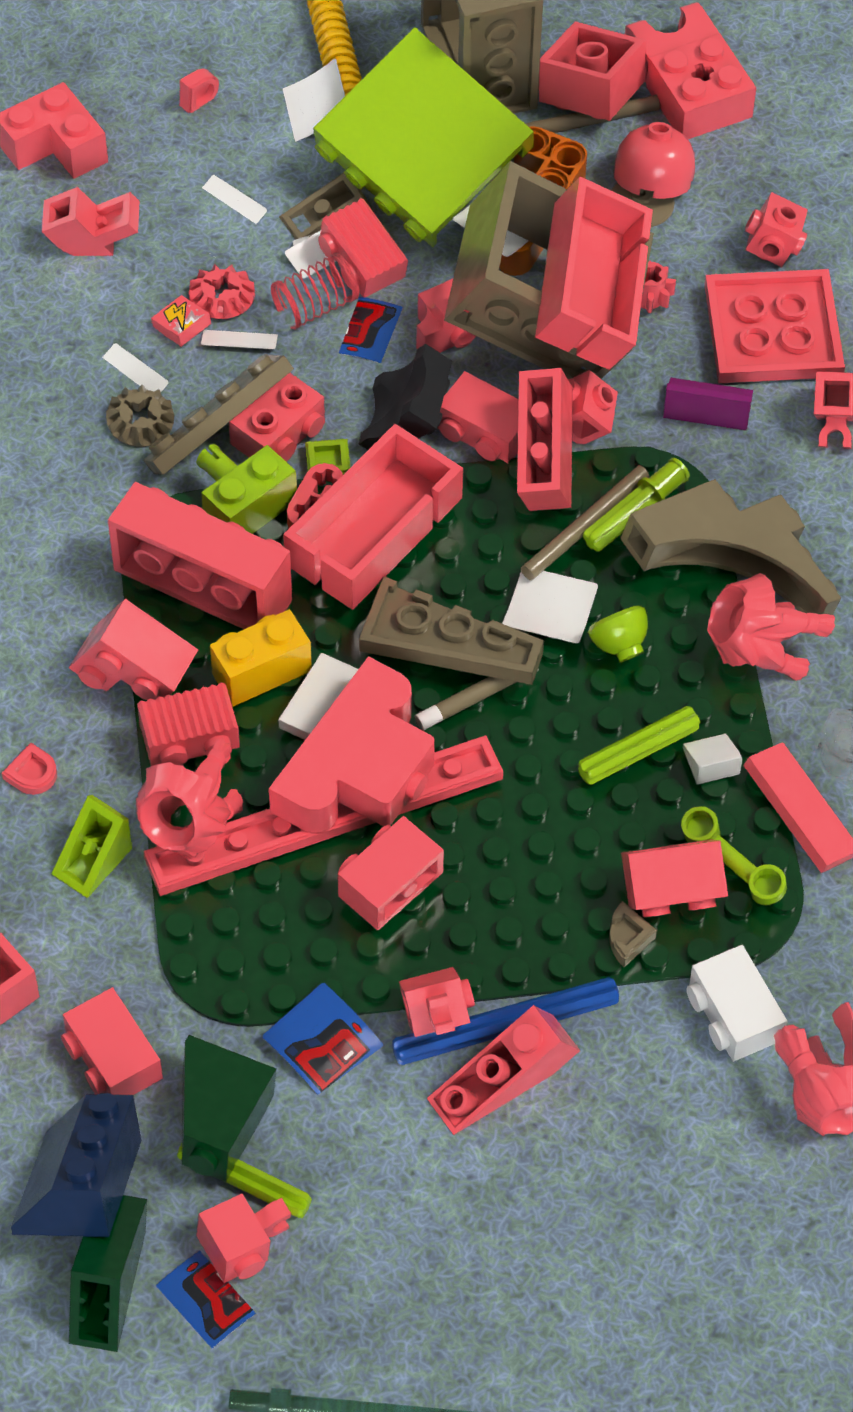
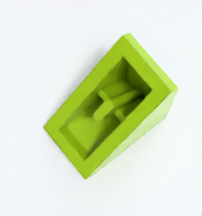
M94 795L87 796L51 874L88 898L132 850L129 819Z

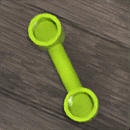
M699 806L691 808L684 814L681 827L687 843L710 839L720 840L723 863L749 884L752 899L756 903L771 905L784 897L787 890V882L783 871L771 864L756 867L720 836L717 816L711 809Z

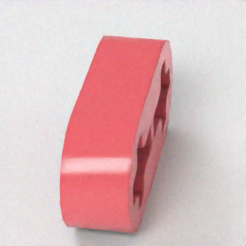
M323 463L310 468L288 504V529L343 476L342 471L333 464ZM326 481L332 483V485H326L322 493L318 494V485L323 486Z

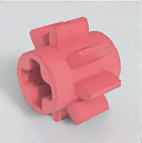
M651 261L648 262L641 300V308L646 309L648 313H651L653 309L659 306L668 308L670 296L675 294L676 286L675 279H667L669 267H663L659 263Z

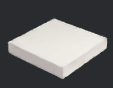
M321 653L278 720L279 728L306 740L358 669Z

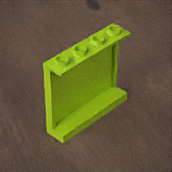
M415 27L313 127L316 143L315 149L327 162L333 163L336 161L345 169L344 174L346 178L356 188L361 190L365 187L375 196L373 198L374 202L384 213L389 216L394 213L404 222V229L413 239L418 242L425 240L432 248L437 244V234L517 154L523 158L534 147V131Z

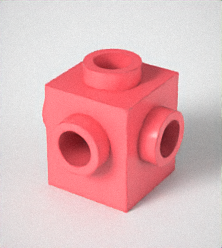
M771 192L760 211L754 209L746 224L745 232L750 235L745 250L755 254L762 260H767L783 267L790 254L797 256L805 243L807 233L802 230L808 209Z
M590 370L568 379L572 386V441L577 444H587L611 433L618 392Z

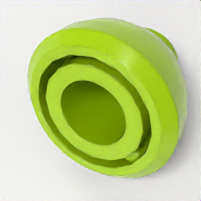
M637 605L614 613L592 624L588 634L597 647L607 653L617 655L619 662L634 658L644 652L641 644L645 639L648 629L646 610L644 607Z

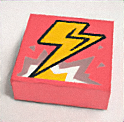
M182 295L151 318L154 328L181 347L212 324L210 314Z

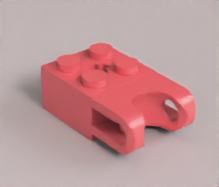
M698 2L680 7L681 16L678 23V31L663 33L656 31L646 20H640L625 26V35L646 40V88L652 96H658L660 109L672 128L681 132L687 139L753 117L756 86Z

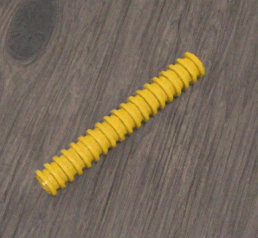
M307 0V7L309 8V15L318 44L322 68L334 58L336 59L346 96L362 80L359 72L353 41L350 37L343 3L341 0Z

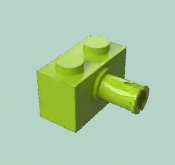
M216 444L208 446V449L213 453L212 455L205 448L199 454L196 461L197 465L216 481L201 492L203 510L207 514L225 522H235L249 533H255L285 511L297 491L296 470L268 445L240 465H236Z

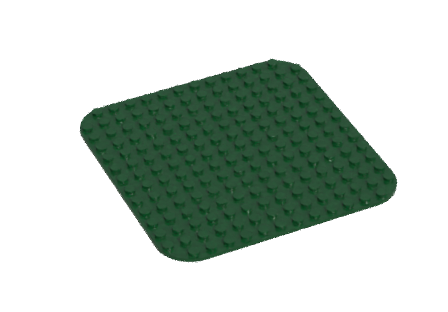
M649 446L572 452L571 508L529 511L517 493L518 457L512 458L508 463L501 459L457 463L463 467L462 499L439 523L433 520V529L386 577L397 581L398 588L410 593H414L417 589L432 595L433 602L453 609L457 605L471 611V616L474 619L484 623L492 620L503 623L520 576L521 567L638 465L648 471L649 477L668 463V460L671 458L679 459L686 466L690 474L689 480L682 483L665 499L709 482V480L686 460ZM297 479V489L303 479ZM326 481L323 486L318 485V494L322 493L326 485H332V483ZM205 489L177 493L172 495L171 498L187 505L193 504L202 508L201 492ZM287 509L253 534L265 540H275L284 546L283 534L288 530ZM622 534L601 551L591 550L586 545L583 537L579 539L544 571L593 582L598 585L580 642L573 643L519 630L544 640L543 655L533 684L516 682L424 730V732L434 737V752L486 735L503 769V780L400 814L390 825L392 826L402 816H405L444 849L443 873L380 930H376L338 897V871L340 866L349 856L353 854L359 855L371 845L375 834L384 827L378 823L163 896H159L151 876L160 962L164 975L174 992L184 1003L205 1017L224 1024L253 1027L275 1025L321 983H325L357 1015L405 1010L398 981L451 967L455 969L460 980H469L474 1002L551 994L607 977L613 978L617 986L690 978L692 965L742 944L755 966L771 958L789 941L799 923L803 908L804 890L792 832L743 766L750 756L773 747L756 665L744 664L733 667L728 663L723 664L707 631L712 604L727 584L737 582L736 573L716 567L686 564L668 565L643 571L622 542ZM291 569L292 602L287 610L290 609L311 642L312 667L321 653L357 669L361 667L369 656L401 673L411 684V719L409 724L419 728L414 717L416 714L489 677L361 652L359 650V638L381 582L351 610L322 590V580L314 585ZM121 574L124 599L130 601L198 649L177 688L170 695L173 696L177 692L182 694L185 690L191 692L194 688L199 690L203 686L208 688L212 684L217 686L218 683L212 674L210 644L216 642L227 633H237L243 629ZM639 605L644 607L648 618V629L645 639L641 644L644 650L642 654L619 662L617 655L603 651L591 640L588 630L592 624L633 606ZM307 674L232 707L239 729L240 748L232 749L230 760L221 770V784L217 796L223 799L231 789L238 790L243 799V810L227 820V822L270 808L269 787L305 741L280 729L278 720ZM133 692L143 786L146 781V768L151 767L140 728L137 703L141 700H147L140 698ZM683 707H692L698 715L700 723L697 731L594 784H587L578 771V763L581 759ZM727 734L742 757L740 774L697 785L683 750V744ZM208 756L188 759L183 766L195 772ZM186 805L178 807L171 815L170 824L173 826L185 827L192 822V815ZM702 806L711 809L717 816L720 836L756 867L771 864L779 867L785 874L787 890L784 897L774 904L761 905L752 899L749 884L724 864L728 896L715 898L716 907L689 910L688 902L670 905L671 913L651 917H643L642 909L634 910L657 930L656 938L625 967L618 962L612 952L609 932L613 914L622 901L628 905L621 853L687 843L683 835L681 821L684 814L691 808ZM148 838V848L156 847L157 845Z

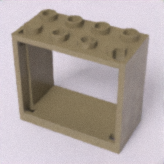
M421 0V25L426 37L513 114L538 108L543 0ZM430 16H438L437 19L429 20Z
M510 161L470 204L444 321L543 369L562 368L567 379L578 376L588 370L602 379L619 362L608 370L576 356V348L567 352L535 338L542 291L499 270L507 230L548 250L554 203L567 190ZM650 232L649 240L644 244L648 246L644 284L654 235L652 232Z

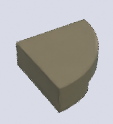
M622 901L612 917L609 941L614 956L625 967L656 938L657 930Z

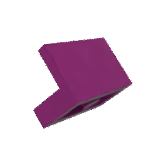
M670 377L666 388L663 418L747 431L753 390Z

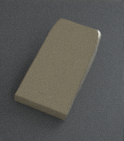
M342 173L286 211L279 218L293 237L299 239L309 235L312 236L320 231L322 219L325 216H330L332 212H337L339 209H344L346 205L350 206L353 202H358L360 198L364 199L370 208L371 206L362 191L356 188L346 178L345 174ZM303 214L311 226L300 232L291 219Z

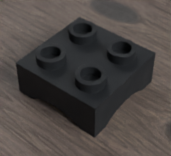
M424 344L417 349L415 358L407 366L395 371L383 372L375 377L372 388L375 398L374 416L368 428L361 432L358 444L369 450L394 424H397L418 439L426 434H432L438 428L442 419L440 410L443 397L450 386L448 376L452 360Z

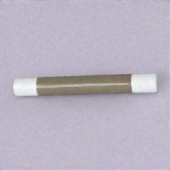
M487 677L414 716L418 727L424 731L516 682Z

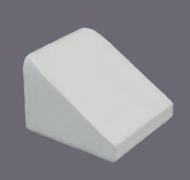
M727 734L683 744V750L697 785L740 774L742 757Z

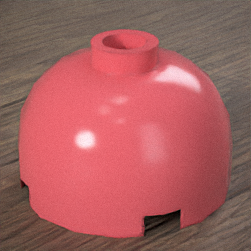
M653 122L630 131L619 145L615 158L614 179L622 188L639 196L641 189L654 191L653 198L656 199L678 197L687 193L690 189L691 181H693L695 174L694 150L689 140L669 124Z

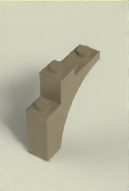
M716 479L631 513L621 536L622 542L643 571L668 565L686 564L716 567L748 578L761 573L772 581V587L777 594L791 602L798 611L804 613L833 615L841 600L835 585L821 572L812 560L810 552L799 543L798 540L805 525L802 523L797 511L789 506L781 494L739 511L733 498L728 493H725Z

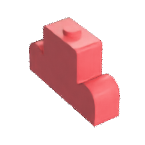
M368 656L269 787L270 812L310 833H321L330 829L335 824L338 818V803L347 806L381 826L391 825L410 798L416 800L421 795L427 784V775L434 766V737L409 724L412 698L409 680L401 673Z

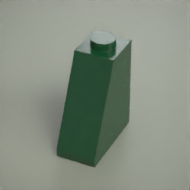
M188 1035L185 1040L183 1060L182 1165L191 1168L200 1175L212 1176L222 1181H227L234 1169L235 1163L242 1155L274 1096L277 1068Z
M123 1195L110 1236H83L71 1269L69 1344L118 1352L146 1233L147 1199Z

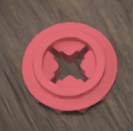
M214 264L209 272L199 269L197 278L190 280L189 300L210 314V318L229 319L239 316L250 308L255 298L254 282L249 280L246 271L236 272L232 264L226 269H219ZM224 283H227L228 289H225L216 298L215 290H219L221 285L224 286Z

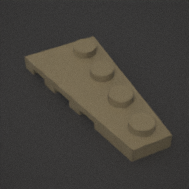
M261 355L238 377L215 393V397L204 407L201 406L188 414L182 420L183 425L172 435L167 433L157 439L149 447L152 453L143 460L144 463L154 474L164 475L294 370V368L284 355Z
M383 576L359 638V650L361 652L530 685L533 684L543 655L544 640L492 620L484 623L474 619L471 616V611L457 605L450 609L433 602L432 595L416 589L414 593H410L398 588L397 581Z

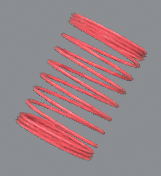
M339 253L331 254L329 258L324 257L323 264L317 261L316 269L309 265L308 272L304 269L300 270V276L297 273H293L292 279L285 276L284 283L279 280L272 283L271 294L277 311H284L279 297L287 309L279 288L286 296L292 308L296 325L290 326L291 329L296 330L300 325H305L307 321H313L315 317L320 318L323 313L328 314L330 309L336 310L338 306H344L346 302L358 299L359 287L355 275L348 262ZM334 257L343 265L348 275L352 289V295L348 297L346 296L342 278L335 266ZM325 259L329 261L331 274L336 285L339 288L343 287V304H338L337 290L330 273L326 269ZM317 263L324 268L327 278L335 290L337 306L335 308H331L329 293L318 272ZM310 267L316 271L319 281L327 294L329 310L327 312L323 311L319 291L310 275ZM302 271L309 276L311 284L319 297L321 314L319 316L315 315L313 300L302 279ZM294 275L299 277L310 298L313 308L312 320L307 319L306 307L295 285ZM286 278L294 285L296 293L303 304L305 311L304 323H301L300 313L294 298L287 288Z

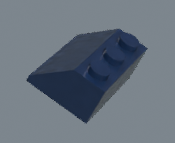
M110 1093L86 1094L46 1132L11 1225L12 1235L110 1236L142 1141L133 1095H113Z

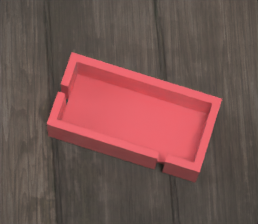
M579 177L554 203L535 338L567 352L576 348V356L608 370L636 346L648 246L644 244L650 237L652 209L583 177Z
M394 424L283 534L284 548L290 550L291 569L314 585L322 580L323 591L353 610L382 581L383 576L386 577L433 529V520L439 523L462 499L463 467L397 424Z

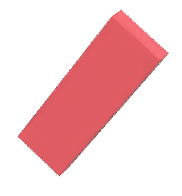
M783 742L747 759L743 766L820 873L853 858L852 836Z

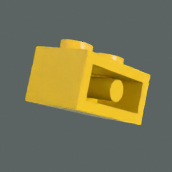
M290 609L277 615L265 616L257 624L237 633H227L216 642L210 644L212 674L218 684L221 682L226 684L232 707L307 674L312 668L311 642Z

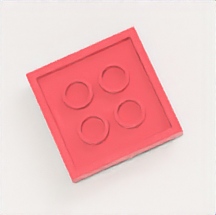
M829 269L711 274L705 276L704 286L718 383L816 379V371L844 372L845 364Z

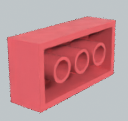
M137 482L133 483L108 519L114 571L235 626L246 629L257 624L265 616L277 615L286 611L292 602L290 550L285 549L283 545L275 540H265L247 532L235 522L220 520L207 514L205 510L197 505H187L169 497L161 489L149 488Z

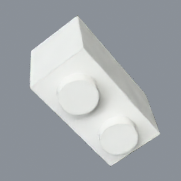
M743 944L692 965L690 983L686 988L687 995L695 1011L700 1012L704 1010L711 1022L708 1026L709 1034L719 1051L726 1049L734 1062L775 1044L774 1035L779 1029L787 1025V1019Z

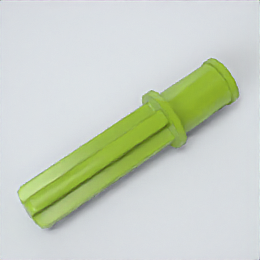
M671 458L668 460V463L651 477L641 478L638 481V487L584 531L583 538L586 541V545L591 550H603L623 533L631 513L665 500V497L682 483L689 480L690 474L686 466L679 459Z

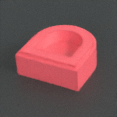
M204 68L198 69L180 79L179 106L186 112L193 113L214 99L219 89L218 79Z
M30 743L1 773L3 780L21 792L32 795L46 792L54 785L57 779L54 759L33 743Z

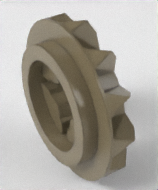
M142 384L138 389L133 390L125 387L120 395L117 397L112 396L108 410H106V421L110 432L119 441L130 446L146 447L151 446L157 439L171 432L174 424V412L171 400H166L159 389L156 391L146 390ZM148 406V418L142 416L132 424V410L139 412Z

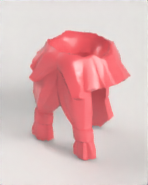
M759 573L746 580L727 584L722 589L716 601L712 604L707 631L723 664L728 663L733 667L744 664L756 665L762 669L775 670L797 681L807 675L810 663L808 659L796 658L785 654L781 642L790 639L800 632L828 637L836 625L834 624V615L804 613L795 610L791 602L776 603L772 581Z
M218 738L208 757L199 765L195 772L186 769L183 765H174L171 762L146 768V781L138 792L136 810L140 828L152 843L162 849L171 850L183 856L196 857L198 853L207 851L208 847L215 843L217 835L225 832L227 820L241 813L243 810V799L238 790L231 789L223 799L217 796L221 784V770L231 758L230 753L232 750L229 743H225L222 738ZM186 805L192 815L190 825L178 827L170 824L171 815L176 809Z
M849 1002L841 1004L832 1014L834 1023L840 1030L845 1044L844 1065L832 1063L827 1052L824 1051L819 1036L815 1035L807 1040L804 1028L787 1025L779 1029L774 1035L775 1050L787 1065L794 1080L792 1096L794 1108L797 1112V1120L822 1136H825V1134L849 1135L853 1132V1010Z

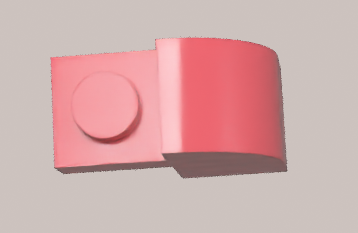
M76 187L44 200L42 233L59 249L73 256H113L114 242L138 233L140 201L131 192L96 205L84 192Z

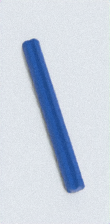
M603 978L470 1016V1023L455 1027L456 1031L436 1035L434 1032L418 1037L410 1033L396 1037L392 1040L393 1053L398 1064H409L495 1039L533 1005L554 1015L559 1021L615 1005L619 1002V991L613 978Z

